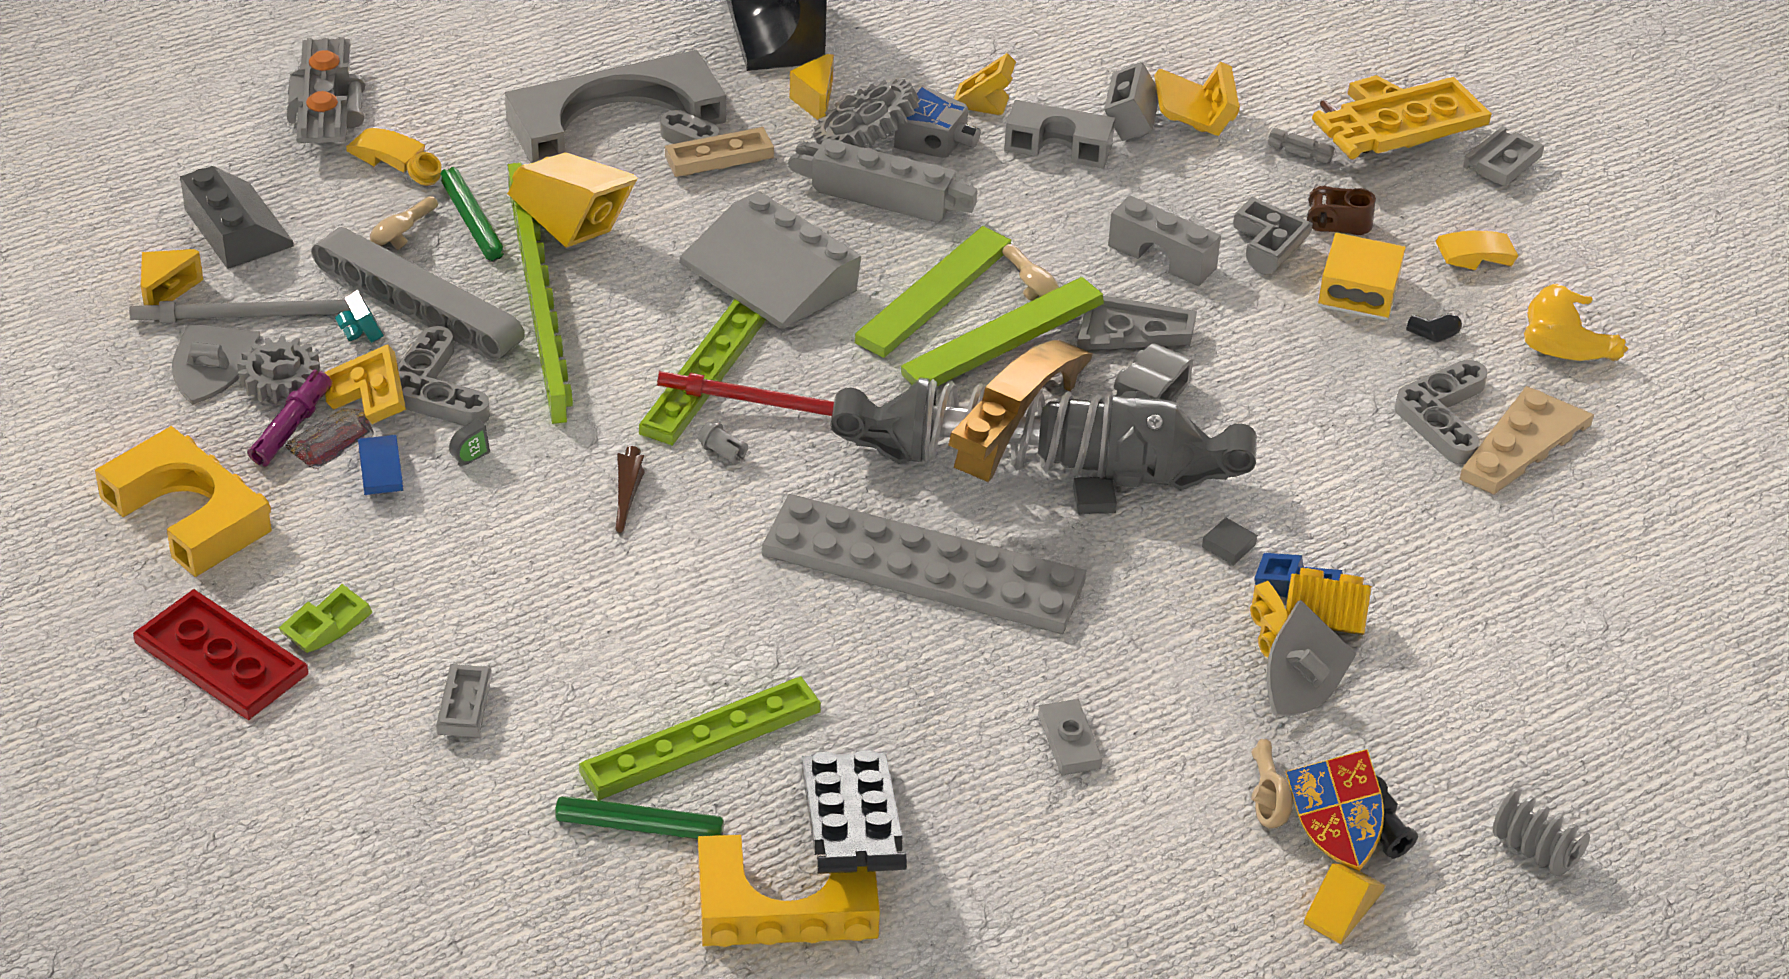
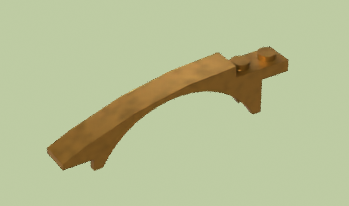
M1051 340L1031 348L1011 362L985 387L983 398L979 404L951 432L948 446L958 450L953 468L989 482L993 478L1020 420L1042 387L1054 375L1061 372L1064 389L1071 391L1075 387L1078 374L1091 361L1093 353L1061 340Z

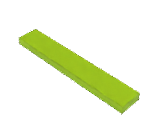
M985 226L980 227L855 333V344L885 358L1004 256L1002 250L1006 245L1011 244V239Z
M1085 278L1075 279L901 365V374L911 385L922 377L930 378V381L934 379L937 382V386L1104 304L1103 293Z
M734 299L678 374L689 376V373L705 375L704 379L721 382L766 319ZM666 388L640 422L639 435L673 446L710 395L702 394L701 397L686 395L684 390Z
M799 676L580 762L579 773L599 801L820 713L821 702L802 676Z

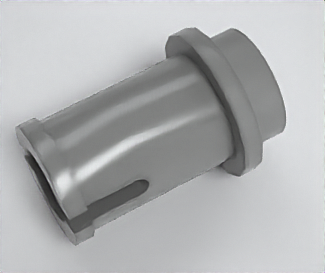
M707 422L698 434V441L701 442L703 449L714 450L734 465L740 463V459L736 455L743 459L747 453L748 444L723 430V425L718 422L714 424Z

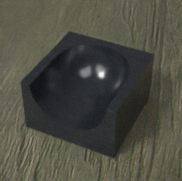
M726 0L747 71L802 66L825 55L827 0Z

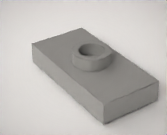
M450 664L436 724L437 735L479 738L492 679L491 667Z
M1079 699L1039 705L1038 716L1061 775L1101 769L1102 756Z

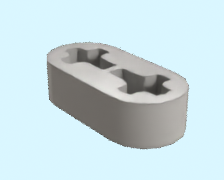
M668 111L660 117L661 136L673 144L719 135V128L715 124L683 111Z

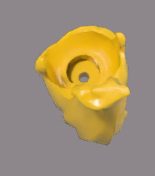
M1555 283L1544 287L1528 306L1529 325L1524 332L1525 342L1530 348L1544 355L1577 361L1599 358L1618 361L1628 351V347L1625 346L1626 341L1620 335L1598 334L1582 327L1579 313L1573 303L1590 304L1593 300L1591 296L1580 295L1565 286Z

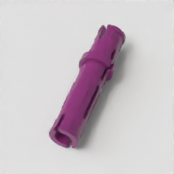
M313 370L297 391H293L288 395L284 408L272 420L258 440L248 449L247 454L257 465L262 464L263 467L268 466L305 418L313 415L317 402L332 387V380L327 374L322 371L318 373L317 370Z

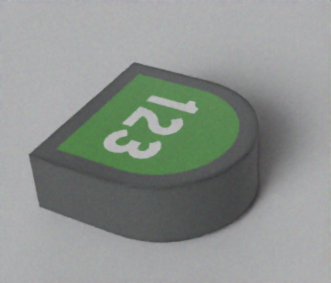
M479 419L459 429L450 441L449 452L459 463L467 465L490 453L486 425Z

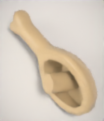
M432 196L427 197L410 209L383 219L373 228L370 234V241L381 247L390 242L397 250L401 249L408 242L402 234L410 229L417 220L437 208V199Z
M1011 244L1003 248V255L1020 270L1019 276L1028 286L1023 291L1024 296L1028 300L1033 301L1038 296L1041 297L1059 288L1055 278L1044 268L1029 261L1019 248Z
M1260 739L1256 747L1251 751L1260 773L1259 785L1255 787L1251 800L1255 801L1256 816L1261 825L1267 828H1278L1284 825L1291 815L1293 796L1286 779L1276 772L1272 758L1271 741Z

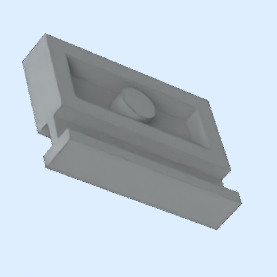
M1502 126L1465 156L1463 167L1466 169L1469 167L1476 168L1477 174L1505 187L1542 157L1544 145L1517 132L1509 134L1506 132L1507 128Z

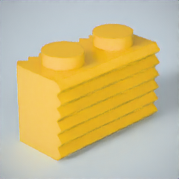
M1300 568V574H1291L1286 603L1288 616L1296 603L1301 600L1333 631L1364 635L1372 586L1363 585L1364 577L1340 574L1339 581L1324 579V571L1310 568Z

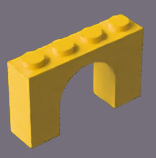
M173 426L166 428L95 469L100 498L122 517L127 516L152 500L172 492H196L210 499L202 508L166 529L171 558L194 577L199 576L272 531L270 521L271 506L268 500L261 493L256 494L245 485L239 475L231 474L221 466L215 456L206 454L190 436H184Z
M741 835L698 836L702 946L727 947L744 944L772 945L789 942L816 943L834 940L861 941L864 939H878L880 908L876 871L867 872L866 866L857 867V872L832 873L829 874L826 884L811 896L791 901L777 900L762 895L747 881L743 867Z

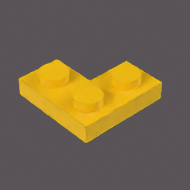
M388 344L324 372L332 380V387L325 393L326 403L333 410L362 398L365 417L371 424L406 410L395 351Z

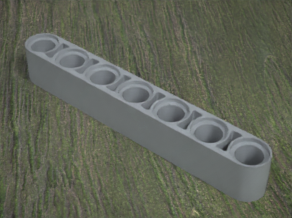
M337 228L311 248L313 260L326 273L428 327L442 326L448 328L453 334L454 341L487 359L499 360L525 337L521 323L511 314L347 228Z

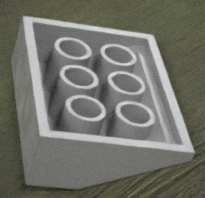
M758 191L734 202L680 256L679 263L778 328L783 329L856 292L861 255L823 232L817 226L796 215L793 211L780 205L768 195Z

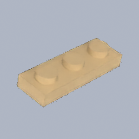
M764 127L666 145L665 158L675 177L688 176L694 173L724 169L730 166L755 163L774 158V146Z

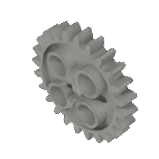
M893 79L888 84L886 80H883L878 86H875L873 83L867 90L858 89L856 95H847L843 101L835 103V109L826 111V117L817 120L819 124L814 126L815 132H813V136L818 144H821L827 138L859 147H864L868 143L872 146L878 138L886 139L889 133L898 130L897 126L899 124L908 122L906 117L915 114L913 109L919 107L917 103L919 98L910 81L906 83L905 79L899 82L897 79Z

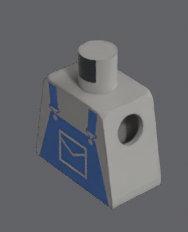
M922 86L916 93L919 98L917 102L919 107L913 109L915 114L906 117L908 122L899 124L897 126L898 130L894 133V148L945 158L949 157L959 143L972 148L976 147L981 130L978 127L967 124L968 107L966 104L931 88Z

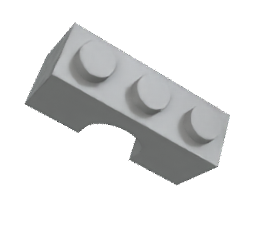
M1015 100L1006 122L1004 151L1037 157L1043 146L1058 143L1066 145L1072 150L1071 163L1104 169L1112 147L1115 117Z
M1131 195L1111 213L1109 247L1139 259L1153 244H1157L1168 255V273L1197 286H1200L1216 270L1221 241L1220 234Z

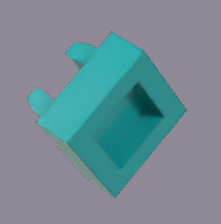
M356 291L347 296L345 299L351 311H343L335 319L340 329H343L348 341L358 339L363 331L371 343L383 337L384 335L360 293Z

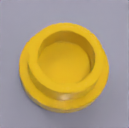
M420 152L410 158L407 163V171L415 182L431 186L441 177V162L432 153Z

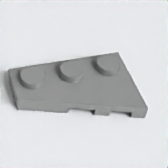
M1103 296L1104 304L1084 313L1077 339V347L1083 350L1148 347L1153 343L1160 346L1190 345L1197 311Z

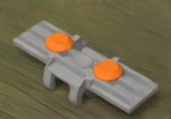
M339 37V39L323 38L313 40L312 38H307V40H303L300 69L290 74L288 87L287 120L291 124L295 123L296 113L298 112L297 143L346 142L347 128L359 127L363 124L364 113L361 110L362 92L365 90L366 82L358 74H349L350 39Z

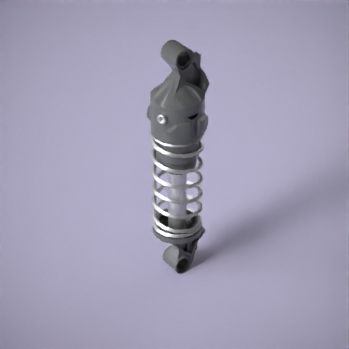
M920 377L905 392L881 407L872 403L861 390L844 388L836 393L830 423L831 429L843 439L856 443L855 446L875 448L885 457L898 464L911 460L922 462V459L925 462H930L935 457L939 437L950 438L951 432L977 406L978 398H980V401L982 400L985 388L981 383L974 388L968 409L959 408L957 387L952 380L944 386L938 406H936L937 382L934 379L930 381V378ZM1040 390L1031 402L1027 414L1023 415L1009 441L1011 461L1016 470L1020 469L1023 465L1028 445L1038 446L1041 468L1045 473L1051 470L1053 463H1060L1064 468H1070L1075 476L1082 469L1096 470L1100 478L1105 476V479L1114 480L1116 485L1123 487H1139L1142 483L1171 485L1180 491L1198 485L1207 479L1227 480L1228 477H1237L1251 472L1256 465L1257 435L1255 430L1249 425L1242 423L1228 426L1224 432L1210 438L1186 416L1176 401L1151 399L1148 394L1137 391L1124 392L1121 396L1113 395L1112 398L1108 395L1105 397L1104 402L1099 394L1094 396L1091 401L1073 399L1072 394L1068 391L1062 396L1061 402L1050 401L1045 405L1044 394ZM949 394H950V395H951V407H946L947 401H948V397H949ZM1038 404V415H1035ZM953 448L954 460L956 459V455L958 452V450L955 448Z

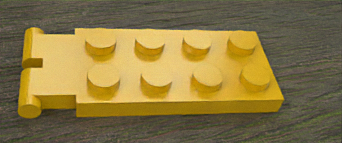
M1450 77L1342 104L1340 110L1328 113L1318 110L1313 114L1312 120L1329 138H1333V142L1349 159L1354 160L1362 152L1373 150L1377 154L1489 125L1492 113L1455 77Z

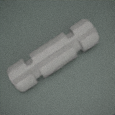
M1278 128L1272 129L1268 138L1269 146L1278 149L1284 147L1285 151L1309 159L1315 157L1316 161L1325 164L1330 163L1334 155L1335 148L1332 145L1318 144L1316 140L1294 133L1288 135L1287 131Z

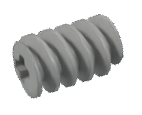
M1515 787L1503 800L1493 823L1494 836L1499 839L1507 838V843L1512 848L1521 847L1522 854L1528 858L1535 856L1536 864L1546 867L1549 865L1550 873L1554 876L1565 874L1585 853L1589 844L1590 834L1586 833L1582 838L1576 840L1577 825L1572 824L1565 831H1562L1563 816L1557 815L1550 822L1547 821L1550 808L1544 805L1536 813L1533 812L1536 799L1530 796L1522 804L1519 803L1522 789Z

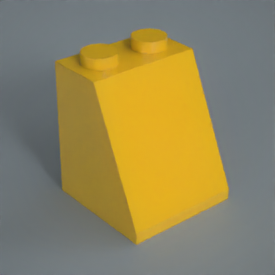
M564 152L552 157H545L531 164L521 165L512 176L513 183L507 194L567 248L610 232L638 178L632 173Z

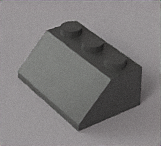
M215 166L198 169L192 173L180 176L185 211L227 269L294 247L291 237L249 182Z

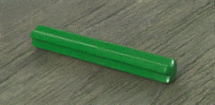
M451 167L448 170L443 169L440 173L442 176L441 182L485 258L489 261H493L495 258H502L504 255L502 251L503 245L459 170L455 167Z
M566 796L559 797L555 807V817L559 822L698 839V836L723 835L724 819L721 816Z

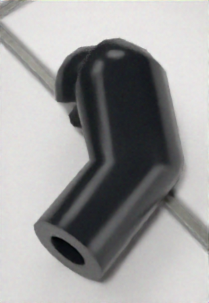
M1452 313L1444 314L1431 320L1412 314L1407 323L1406 330L1431 341L1441 342L1458 334L1462 328V321L1457 315Z

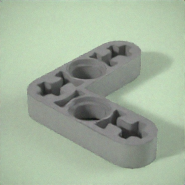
M433 326L425 329L398 364L406 410L464 426L476 419L485 424L490 417L489 398L485 393L436 379L453 355L454 342L452 332L442 326ZM416 364L429 365V367L425 369L412 368V366ZM436 396H444L447 398L445 401L432 402L429 400L430 398Z
M1463 360L1405 385L1398 391L1395 411L1446 459L1456 464H1466L1479 447V437L1453 414L1448 407L1481 393L1484 390L1487 379V368L1478 361ZM1442 387L1448 389L1450 392L1441 393L1435 391L1433 388ZM1428 422H1441L1445 424V427L1431 426Z

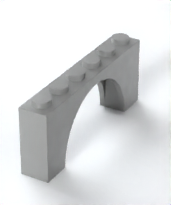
M698 50L505 92L506 120L530 163L540 161L545 157L564 153V132L568 125L582 113L605 104L616 102L650 103L671 111L679 110L715 125L726 122V94Z

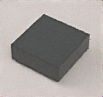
M1105 477L1074 478L1073 490L1077 514L1116 513L1117 501L1113 480L1105 479Z
M1225 517L1203 537L1202 547L1230 564L1235 565L1256 545L1258 535Z

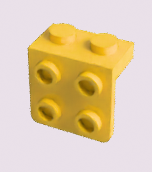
M1220 61L1203 86L1163 69H1158L1154 74L1159 109L1170 120H1178L1193 126L1200 132H1208L1219 136L1229 121H1233L1238 115L1240 103L1238 102L1236 82L1234 81L1232 66Z

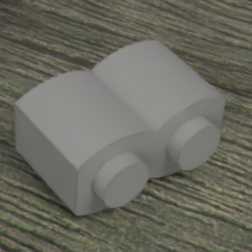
M1153 343L1144 351L1140 350L1136 354L1133 364L1126 370L1122 369L1118 373L1114 382V389L1117 390L1116 395L1121 396L1124 392L1137 391L1148 394L1151 399L1172 400L1178 397L1190 382L1193 359Z

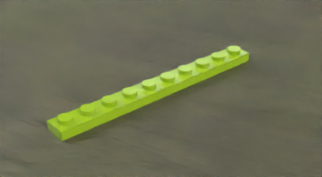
M521 163L507 164L509 189L513 183L512 176L522 165ZM510 197L552 424L566 423V407L573 406L572 390L570 384L563 383L568 382L566 359L559 360L560 357H563L561 335L554 336L555 333H559L558 317L556 311L550 312V310H554L552 288H545L550 286L548 265H541L545 264L543 242H536L541 241L540 224L536 220H532L534 218Z

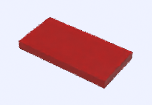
M192 589L133 632L134 642L248 721L309 674L308 664L195 589Z

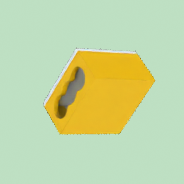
M1335 232L1322 276L1318 306L1388 321L1401 275L1406 247Z

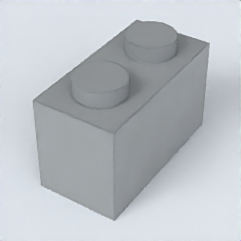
M1140 62L1112 73L1104 111L1107 116L1115 117L1114 128L1122 141L1133 137L1141 138L1153 130L1158 97L1155 82L1144 63Z

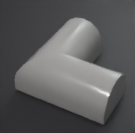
M1251 197L1234 214L1233 219L1235 229L1255 237L1247 245L1246 258L1254 270L1265 275L1273 273L1310 235L1313 223L1254 197Z

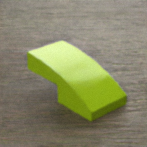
M341 584L317 607L309 601L305 603L279 627V630L302 650L309 653L339 639L373 612L365 600L344 584Z

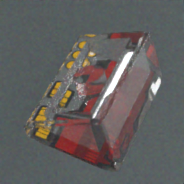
M343 408L287 441L285 446L289 452L312 469H319L356 447L358 439L372 437L374 431L369 420L365 417L364 410Z

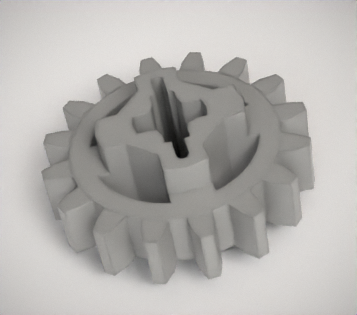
M281 336L278 342H272L270 338H265V345L263 346L256 343L251 344L252 352L243 351L241 353L242 360L237 361L240 386L246 387V394L248 396L257 393L258 401L261 402L267 397H271L273 403H278L280 397L287 398L291 392L297 391L313 370H317L318 373L321 371L318 352H312L311 344L300 346L299 338H295L291 343L286 342L285 336Z

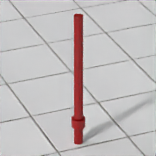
M659 371L657 386L684 390L686 395L701 397L702 394L832 416L834 401L704 379L705 375L689 373V376Z

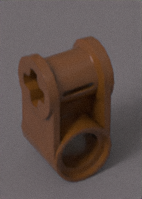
M1319 186L1310 192L1308 201L1311 209L1308 211L1307 221L1313 223L1312 229L1315 231L1364 235L1372 230L1376 198L1371 191L1362 188L1346 189ZM1324 195L1326 196V204H1322ZM1321 213L1325 214L1324 222H1321Z

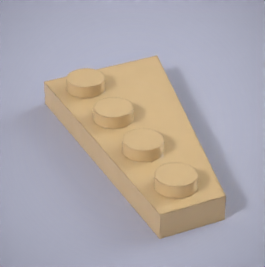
M1526 386L1463 466L1460 480L1495 494L1524 474L1528 465L1535 461L1539 463L1548 457V453L1558 444L1563 446L1572 440V436L1579 429L1584 431L1590 427L1594 414Z

